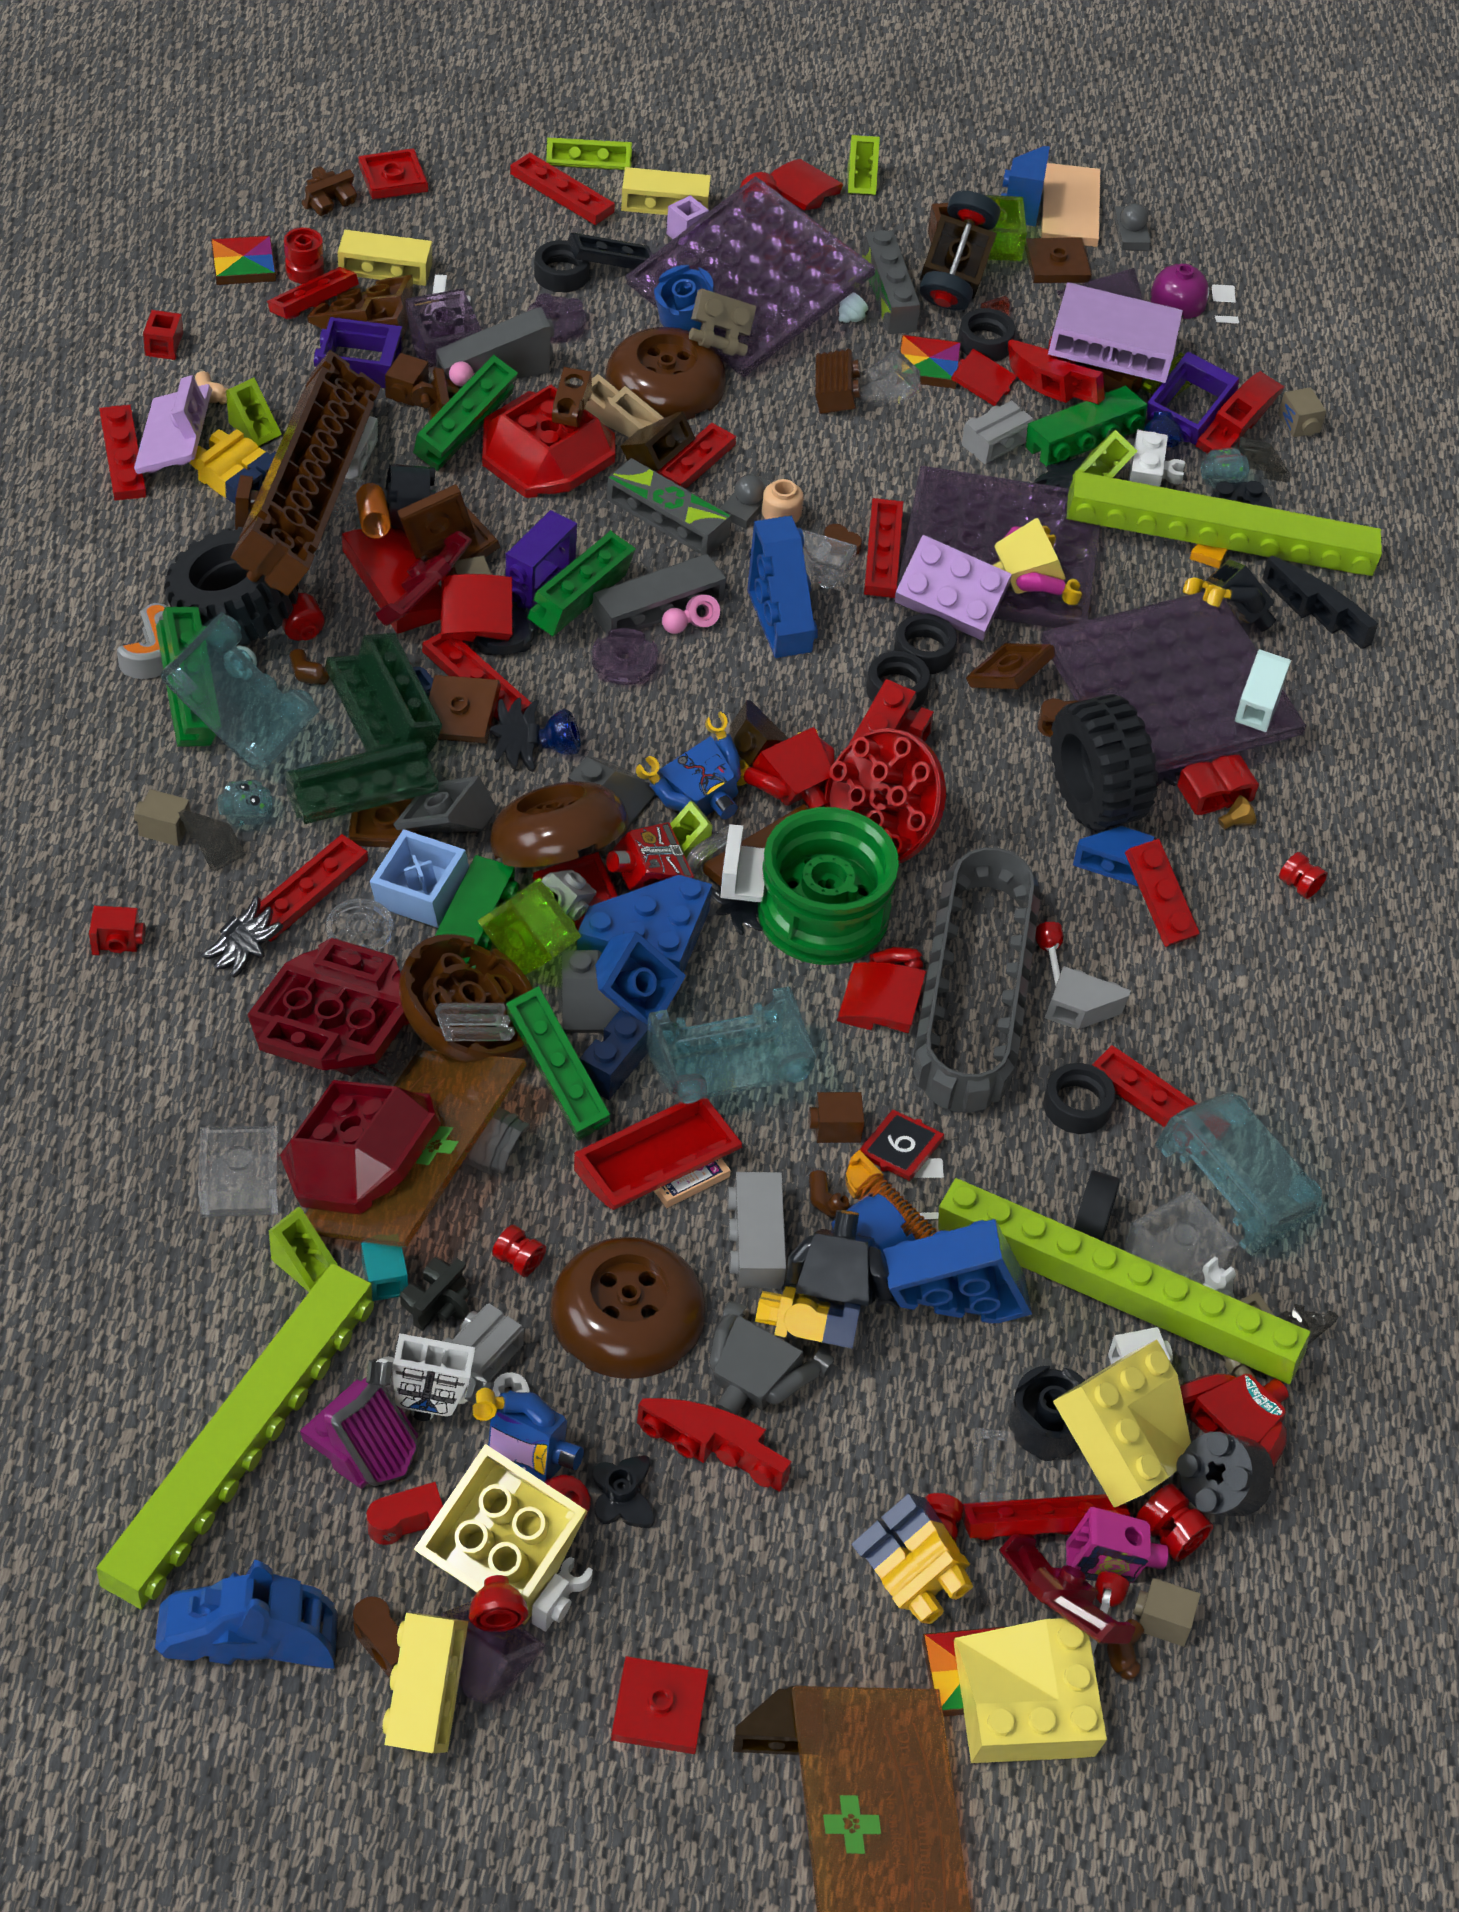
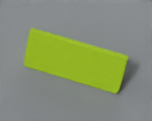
M547 137L546 162L552 166L625 170V167L631 168L632 142Z

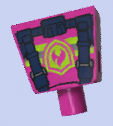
M1095 1507L1089 1508L1066 1541V1565L1082 1571L1086 1576L1085 1580L1096 1581L1100 1572L1107 1571L1121 1575L1129 1583H1133L1145 1567L1164 1569L1168 1561L1167 1545L1151 1542L1150 1525L1147 1521Z

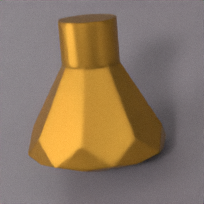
M1239 795L1229 812L1219 817L1218 822L1225 830L1233 825H1255L1257 819L1254 807L1248 800Z

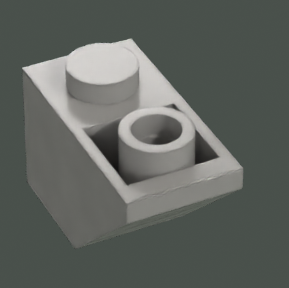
M1063 966L1045 1019L1079 1030L1122 1014L1131 990L1123 988L1115 982L1104 981L1087 975L1081 970Z

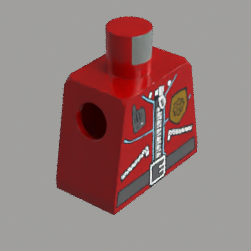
M662 823L629 831L606 857L608 870L611 872H621L628 889L631 891L676 875L694 878L670 823Z

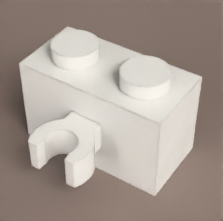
M1137 430L1134 448L1137 452L1131 458L1128 481L1158 487L1161 485L1162 478L1172 484L1182 483L1185 461L1179 459L1165 461L1168 435Z

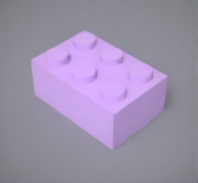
M922 535L896 590L895 602L921 614L939 616L948 621L953 628L983 641L1009 587L1012 574Z

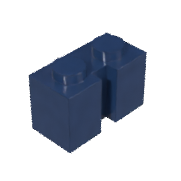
M621 1010L604 1028L603 1041L595 1039L579 1058L597 1092L607 1100L611 1099L649 1052L651 1026Z

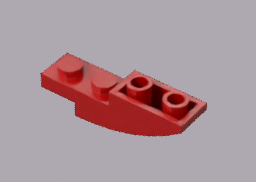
M1013 339L1008 341L1009 360L1012 371L1023 383L1035 391L1067 403L1073 397L1099 404L1105 399L1103 372L1061 361L1060 357L1048 355L1049 349Z
M1261 371L1254 374L1220 408L1214 421L1197 440L1196 447L1221 462L1249 428H1253L1285 387Z
M643 1398L638 1404L637 1424L640 1425L641 1429L652 1438L660 1437L669 1442L680 1455L689 1459L694 1457L704 1463L709 1455L714 1452L725 1465L729 1467L737 1466L749 1473L751 1478L760 1486H771L779 1492L788 1482L792 1461L764 1445L766 1429L728 1411L686 1400Z

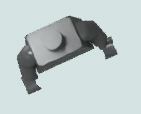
M729 1301L714 1333L709 1358L710 1368L714 1371L715 1383L725 1389L716 1407L738 1415L745 1402L760 1410H764L770 1403L779 1404L818 1376L824 1379L830 1373V1366L834 1362V1357L820 1347L815 1354L814 1360L804 1363L803 1351L744 1319L745 1315L742 1313L749 1306Z

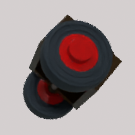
M965 190L952 194L947 207L949 216L941 214L919 278L921 280L919 291L925 300L938 307L955 311L966 309L971 299L975 298L997 233L989 230L996 226L1000 217V207L994 200L983 194Z

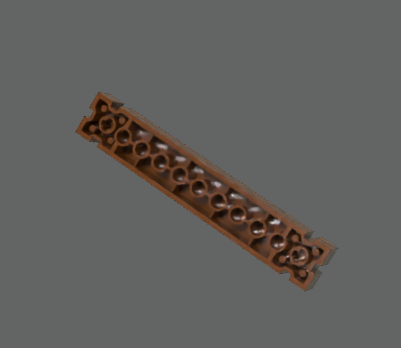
M331 350L328 351L309 376L305 385L306 388L302 392L239 538L241 539L237 542L231 558L237 561L240 567L248 571L247 578L250 581L258 582L264 574L265 582L271 588L279 590L287 596L310 569L315 556L314 552L318 549L374 406L373 401L377 398L381 388L379 384L362 372L357 374L350 369V364Z

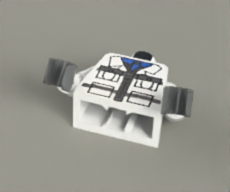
M400 1333L395 1358L387 1356L376 1362L368 1360L366 1383L386 1386L388 1390L394 1392L396 1406L411 1410L413 1417L419 1421L431 1420L434 1414L446 1417L451 1416L458 1404H465L468 1401L476 1403V1393L478 1390L485 1387L493 1390L494 1383H488L480 1374L471 1372L475 1347Z

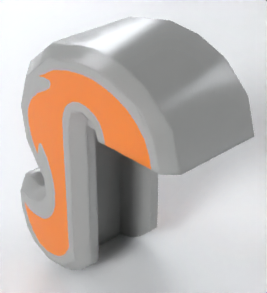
M151 603L140 611L144 624L142 631L146 644L139 642L117 648L119 668L124 675L136 679H148L164 674L156 625L159 620H163L162 613L165 607L168 606L160 603Z

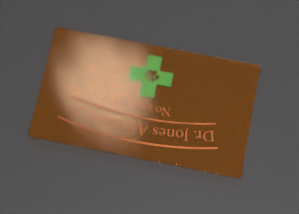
M418 1050L394 1086L411 1092L430 1094L437 1106L441 1122L440 1127L404 1180L387 1194L373 1200V1205L363 1214L357 1215L309 1208L305 1214L318 1235L407 1248L526 1067L525 1059L489 1056L477 1061L462 1062L449 1058L438 1051Z
M794 1686L792 1688L817 1912H971L940 1690L932 1688Z

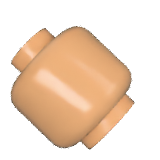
M780 479L767 485L763 492V517L771 519L792 515L794 522H798L802 516L804 500L801 488L787 479Z

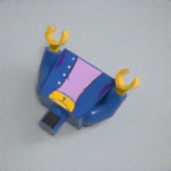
M485 1387L477 1391L476 1404L472 1406L473 1416L480 1421L491 1419L489 1447L543 1482L552 1478L561 1469V1466L572 1470L578 1469L584 1454L583 1447L565 1442L566 1418L555 1412L539 1395L533 1392H514L510 1390L508 1393H501L499 1397H495L494 1391Z

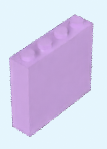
M1067 282L1048 355L1166 383L1183 310Z

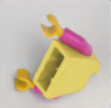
M1038 518L1022 527H1012L1005 537L995 544L994 547L1000 561L993 564V566L1012 574L1010 584L1015 593L1046 592L1058 596L1062 594V599L1065 603L1070 605L1079 603L1082 592L1078 591L1080 583L1076 579H1070L1065 584L1064 580L1066 578L1053 549L1056 536L1054 534L1050 535V528L1042 526Z

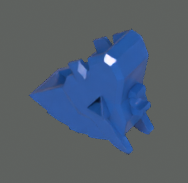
M254 1560L246 1575L240 1576L233 1572L229 1578H224L212 1586L175 1591L169 1595L159 1607L155 1649L164 1658L194 1661L201 1657L209 1656V1662L231 1665L237 1659L246 1661L273 1659L335 1669L338 1613L334 1608V1603L322 1594V1590L301 1584V1581L275 1575L272 1568L267 1564ZM320 1622H323L322 1634L320 1633Z

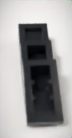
M1275 556L1268 557L1262 580L1301 618L1312 614L1331 634L1342 630L1361 649L1372 645L1378 623L1357 604L1305 570Z

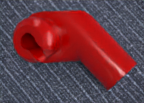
M891 947L869 955L870 962L891 964L904 962L905 966L923 969L924 967L920 957L923 955L914 948Z

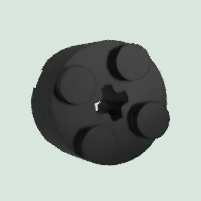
M389 464L385 490H387L386 502L391 527L404 529L397 511L436 493V490L430 489V486H434L435 467Z
M1039 1366L1027 1372L1019 1381L1008 1420L1011 1433L1017 1443L1043 1461H1052L1055 1458L1065 1457L1075 1452L1079 1446L1053 1400L1086 1380L1077 1372L1064 1367L1063 1370L1050 1369V1366Z
M1224 1432L1205 1433L1190 1443L1184 1454L1178 1458L1176 1464L1184 1494L1202 1512L1227 1516H1247L1258 1511L1266 1503L1271 1491H1268L1271 1478H1274V1466L1271 1457L1260 1443L1245 1436Z

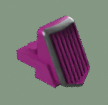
M366 1377L362 1381L358 1379L354 1381L300 1430L304 1442L330 1459L333 1469L360 1489H363L367 1484L377 1486L405 1478L418 1447L416 1440L419 1437L418 1433L412 1427L403 1410L396 1406L386 1387L366 1383Z

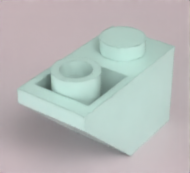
M1260 649L1258 650L1239 703L1235 722L1267 732L1281 696L1291 663L1290 659Z

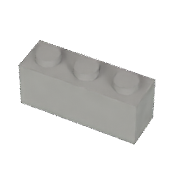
M736 1172L735 1186L728 1187L727 1209L734 1210L735 1218H729L728 1241H735L736 1251H730L729 1272L730 1274H737V1288L781 1289L786 1272L782 1173Z

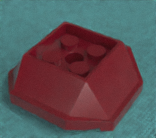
M330 938L319 944L318 949L303 953L286 962L247 1014L259 1050L317 1069L332 1070L348 1076H353L366 1065L377 1064L407 1021L400 1002V970L395 956Z
M333 1080L280 1154L293 1192L300 1205L304 1208L357 1215L363 1214L373 1205V1200L387 1194L404 1180L440 1127L441 1122L436 1103L428 1093L411 1092L397 1086Z

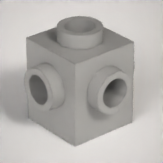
M573 870L551 872L541 880L538 886L540 891L533 901L542 908V914L553 922L576 921L585 914L589 907L588 904L597 892L586 883L580 874Z

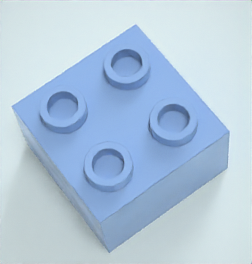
M403 829L370 880L376 907L439 928L469 868L466 850Z

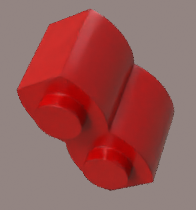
M1223 755L1216 758L1212 763L1193 762L1182 769L1177 786L1194 814L1203 815L1218 811L1224 807H1232L1239 795L1249 802L1253 801L1259 783L1240 755Z

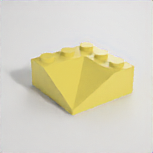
M1157 1339L1127 1354L1053 1400L1114 1508L1144 1495L1177 1471L1176 1464L1178 1458L1184 1454L1191 1443L1178 1374Z
M485 1444L414 1550L476 1593L484 1587V1580L493 1575L508 1577L509 1584L518 1589L527 1603L529 1614L522 1623L526 1625L532 1616V1605L555 1573L557 1574L588 1511Z
M1058 1618L1038 1620L954 1639L971 1763L1095 1757L1107 1741L1089 1635L1067 1619Z

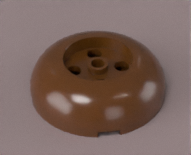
M654 327L638 331L617 345L608 360L605 380L618 391L626 386L664 418L683 411L686 419L689 420L695 418V414L706 409L710 411L719 403L725 392L726 372L723 361L715 348L712 346L710 348L699 346L697 341L690 340V331L674 327Z
M582 781L557 783L528 792L509 803L497 816L492 826L491 848L494 858H502L503 864L507 866L539 867L562 863L579 858V850L594 844L595 848L599 850L616 840L627 829L629 818L621 799L607 787Z
M443 934L427 938L411 951L403 965L399 979V996L402 1009L414 1031L424 1042L439 1053L465 1063H495L505 1060L520 1051L525 1044L512 1023L506 1007L507 1002L533 989L520 968L496 948L490 952L474 944L475 939L468 936ZM470 957L469 963L466 964L462 958Z
M616 1237L588 1246L565 1265L552 1291L550 1316L554 1333L561 1346L567 1353L570 1352L583 1362L586 1368L609 1377L622 1379L644 1378L671 1369L678 1364V1361L691 1348L694 1349L704 1327L705 1298L697 1275L691 1266L675 1251L658 1242L644 1238ZM645 1281L653 1283L651 1286H644L642 1284ZM602 1283H607L612 1287H605ZM645 1309L656 1311L654 1315L648 1318L643 1317V1310ZM606 1310H612L614 1318L607 1315L604 1312Z

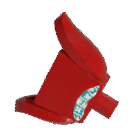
M1216 1373L1201 1376L1180 1385L1185 1413H1191L1189 1418L1204 1433L1224 1432L1248 1437L1260 1443L1267 1450L1273 1466H1275L1283 1454L1287 1439V1429L1282 1423L1286 1410L1281 1403L1288 1398L1289 1394L1286 1386L1281 1381L1273 1379L1265 1386H1262L1250 1374H1243L1236 1378L1230 1374Z

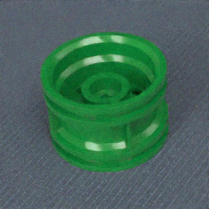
M816 807L801 810L786 817L776 825L767 838L764 850L762 871L765 885L763 901L758 902V921L771 943L786 955L802 962L817 965H839L853 962L868 955L875 949L887 932L892 907L891 897L894 893L899 868L898 852L891 837L880 825L870 818L851 810L836 807Z

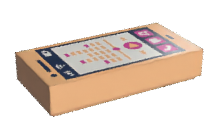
M720 1158L654 1190L664 1206L669 1208L729 1178L731 1170L724 1160Z

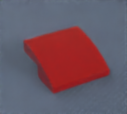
M802 159L790 161L770 173L776 181L780 197L804 211L821 207L824 197L840 194L843 183Z
M490 574L445 576L441 580V637L473 642L476 636L508 641L512 636V577Z
M854 963L837 1021L867 1030H872L875 1023L909 1033L926 971L891 963Z

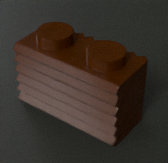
M849 348L846 351L842 349L840 352L836 350L835 352L830 351L829 353L816 354L815 396L820 414L856 409V398H861L859 379L856 380V378H861L859 359H853L852 350Z

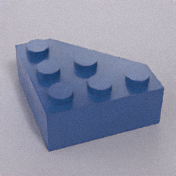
M792 515L754 521L747 591L775 658L810 653L813 650L814 639L818 637V629L815 620H813L810 600L811 582L806 573L803 553L804 535L802 529L796 527Z
M676 875L589 906L577 932V950H598L602 953L612 936L637 931L684 973L710 911L712 884Z
M996 1219L976 1221L970 1226L951 1231H939L929 1237L914 1241H902L895 1246L883 1249L889 1270V1276L887 1277L889 1290L901 1308L915 1310L918 1304L934 1307L935 1314L962 1318L965 1312L981 1315V1321L986 1323H1002L1032 1315L1025 1274Z

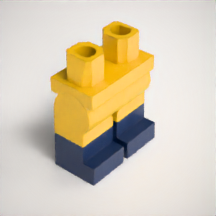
M218 429L209 438L210 449L206 450L198 446L195 459L191 460L189 464L198 470L199 481L204 484L207 483L210 488L235 504L240 475L252 476L253 490L259 492L276 451L272 454L267 453L259 448L253 440L244 438V433L238 429L230 434Z
M785 1286L783 1294L762 1291L755 1322L776 1326L774 1335L786 1337L789 1332L798 1338L853 1349L861 1305L845 1302L844 1306L819 1301L815 1296L796 1295V1288Z
M908 1493L882 1516L885 1522L877 1520L851 1545L860 1557L866 1558L881 1578L886 1590L893 1596L892 1599L898 1608L910 1610L921 1623L932 1624L944 1612V1609L935 1597L938 1592L944 1588L951 1599L957 1600L973 1588L972 1582L965 1571L970 1563L960 1553L956 1543L928 1500L924 1497Z

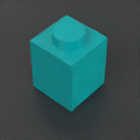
M400 1236L393 1238L379 1237L368 1242H362L363 1271L365 1280L372 1284V1301L400 1297L401 1292L408 1286V1274Z

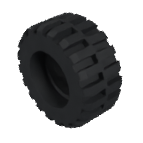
M238 527L237 530H231L230 528L222 529L220 533L205 535L204 539L199 542L195 540L188 545V550L185 552L181 551L176 556V563H171L165 578V595L171 607L199 608L205 646L208 648L217 649L218 646H221L224 649H231L235 645L241 644L246 646L252 644L251 641L257 638L261 640L267 637L269 631L272 629L277 630L282 625L284 618H289L293 611L292 604L297 602L298 584L287 596L281 591L271 588L265 582L264 574L258 582L250 581L247 578L248 571L240 567L237 561L231 558L237 542L241 539L239 537L243 527Z
M1107 694L1065 705L1055 716V721L1051 728L1053 731V735L1050 737V745L1053 751L1051 758L1055 766L1054 774L1056 781L1059 782L1061 796L1065 798L1068 810L1074 813V818L1079 823L1083 824L1084 827L1097 831L1143 819L1153 808L1154 798L1157 796L1158 790L1156 787V781H1158V771L1155 769L1156 756L1152 751L1150 735L1145 730L1146 725L1143 719L1138 717L1136 708L1130 705L1128 700L1115 694Z

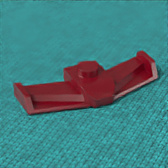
M455 531L443 540L446 546L439 555L426 562L422 559L415 562L407 570L409 576L401 584L406 592L394 604L390 603L376 612V616L382 624L388 626L401 619L451 571L452 567L471 544L472 539L460 531Z
M1014 1534L999 1549L1000 1554L1023 1581L1028 1591L1041 1603L1046 1604L1098 1643H1130L1136 1630L1135 1626L1129 1622H1117L1092 1603L1098 1591L1085 1580V1574L1069 1565H1064L1062 1568L1052 1567L1035 1547L1036 1539L1032 1535Z

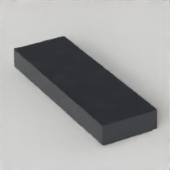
M571 232L567 240L574 258L577 260L646 272H654L657 266L653 254L647 245Z

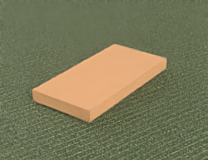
M1047 163L1042 193L1041 238H1082L1084 246L1097 247L1099 241L1100 169Z

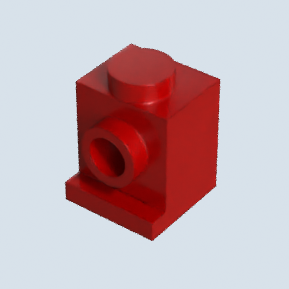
M151 310L143 331L145 356L176 359V352L183 335L182 314Z
M94 906L89 930L92 955H100V950H109L114 953H122L124 951L137 952L138 944H144L146 933L145 923L139 922L138 908Z

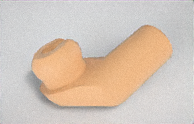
M200 371L195 375V381L198 386L210 385L212 392L209 403H227L226 390L228 388H224L220 383L211 382L208 372Z

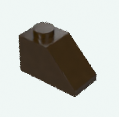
M681 411L639 429L620 447L627 461L632 458L653 471H659L696 438L684 412Z
M746 700L730 725L729 734L732 737L738 754L749 766H753V762L761 751L789 739L751 700Z
M801 1685L790 1686L787 1689H778L735 1727L733 1752L818 1756L822 1739V1691L811 1690Z

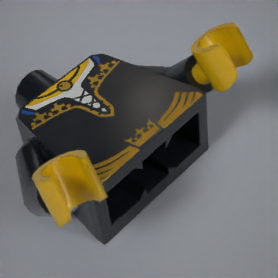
M1229 559L1205 581L1195 577L1188 578L1185 581L1183 593L1199 597L1201 589H1206L1202 598L1203 601L1216 607H1220L1223 601L1240 620L1249 624L1254 622L1261 632L1266 631L1276 622V618L1268 610L1273 606L1274 600L1246 565Z

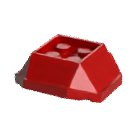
M549 385L538 392L528 391L484 418L482 466L525 498L538 497L539 494H557L571 491L615 463V433L586 409L583 410L579 427L552 422L553 404L557 393V388L553 385Z

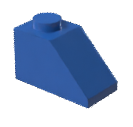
M1120 826L1079 839L1073 866L1138 886L1124 852L1129 848L1153 841L1155 836Z

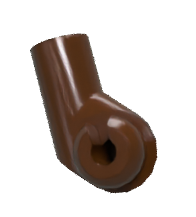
M816 1170L809 1174L810 1202L815 1208L830 1218L836 1217V1210H847L850 1203L846 1195L841 1197V1193L831 1194L828 1191V1177L825 1171Z

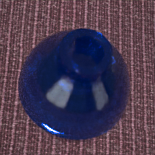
M1169 411L1155 412L1154 418L1147 423L1143 430L1168 435L1166 448L1178 446L1184 441L1182 428L1172 418V413Z
M564 708L557 711L549 718L545 728L539 730L540 741L544 749L551 748L557 753L564 755L579 753L581 749L580 733L575 718L569 710Z

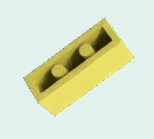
M625 167L621 211L668 215L669 205L690 195L708 209L711 175Z
M344 230L338 249V267L355 272L357 277L378 280L412 274L413 284L423 286L427 284L432 266V241Z
M406 1613L405 1621L401 1622L397 1633V1644L400 1647L398 1664L393 1667L390 1676V1688L393 1690L391 1707L387 1709L383 1719V1733L386 1734L384 1745L428 1753L448 1752L469 1621L421 1613Z

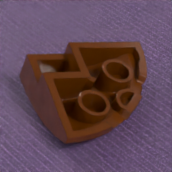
M412 274L378 280L375 282V285L368 287L364 292H361L360 288L346 290L337 295V300L332 302L331 306H328L327 303H321L307 316L308 323L321 329H327L330 317L402 326L403 341L409 322L408 316H410L413 293Z

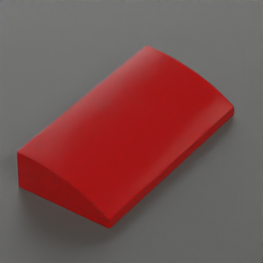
M391 527L384 537L378 539L366 536L362 528L342 533V550L380 609L390 603L394 604L406 592L401 584L409 576L407 570L421 559H416L404 532L401 529ZM439 584L404 617L391 623L397 634L441 620V587Z
M701 1092L574 1152V1171L601 1202L610 1209L615 1210L741 1149L742 1142L704 1093Z

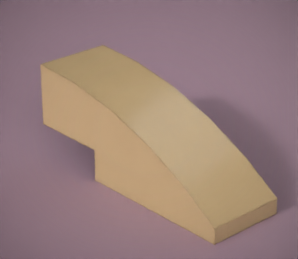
M599 374L592 378V395L590 401H587L585 409L597 417L602 424L631 437L639 429L664 419V417L626 386L618 391Z

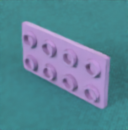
M193 375L181 378L178 392L156 397L152 400L134 466L137 474L145 472L154 473L164 467L176 464L185 465L195 459L212 392L209 384L198 386Z

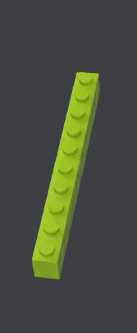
M1075 471L1068 493L1066 519L1211 547L1226 548L1227 550L1264 557L1275 556L1285 561L1373 576L1382 555L1380 528Z
M958 1178L954 1179L939 1205V1230L951 1231L970 1226L976 1221L996 1219L1021 1267L1289 1385L1306 1353L1311 1331Z
M333 1263L330 1264L96 1567L100 1587L141 1610L149 1599L155 1600L162 1593L166 1585L167 1575L174 1566L180 1567L186 1561L191 1551V1543L197 1535H204L210 1529L215 1519L216 1510L222 1502L228 1503L231 1501L238 1490L239 1480L246 1471L251 1472L256 1468L262 1457V1449L269 1440L275 1441L280 1436L285 1426V1419L292 1409L297 1411L302 1407L308 1395V1388L315 1379L320 1381L326 1375L330 1367V1359L337 1350L343 1351L347 1347L352 1337V1330L359 1321L365 1322L374 1308L372 1284Z

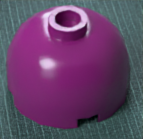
M1189 264L1167 266L1156 276L1150 293L1151 303L1183 310V319L1197 317L1205 311L1209 297V286L1206 277L1199 269Z

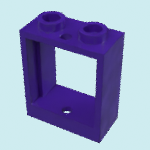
M330 317L327 329L321 330V348H316L314 367L318 366L329 350L335 353L337 346L382 352L380 361L340 357L350 364L349 368L357 374L362 372L379 384L381 388H385V374L403 350L402 326Z
M1188 351L1169 374L1166 383H1162L1147 402V420L1155 427L1164 428L1175 434L1181 441L1196 445L1199 437L1214 421L1220 408L1238 390L1239 378ZM1186 381L1218 397L1198 424L1166 408Z
M550 510L506 553L505 576L512 577V601L517 602V607L525 610L526 608L530 610L537 604L534 601L536 592L576 559V522Z

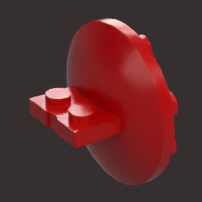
M897 729L874 730L863 734L851 742L830 768L831 778L827 780L824 794L829 804H826L824 807L851 810L870 818L880 825L891 837L897 849L899 864L917 855L930 842L940 826L939 824L943 816L946 801V783L937 756L922 739Z

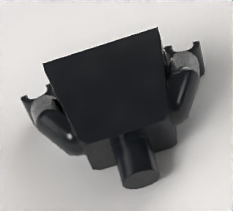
M836 1210L834 1231L820 1229L814 1235L805 1237L789 1256L787 1279L781 1288L782 1292L785 1286H793L796 1288L795 1293L864 1306L872 1304L877 1296L875 1310L878 1313L883 1312L884 1304L892 1305L895 1309L894 1313H898L900 1307L889 1290L887 1279L889 1270L882 1251L875 1247L874 1238L856 1235L859 1213Z

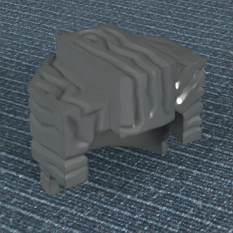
M492 1103L481 1114L472 1111L461 1131L463 1138L459 1151L461 1162L489 1175H492L494 1170L504 1174L508 1159L522 1133L529 1129L530 1124L522 1122L516 1114L510 1113L503 1108L501 1109Z

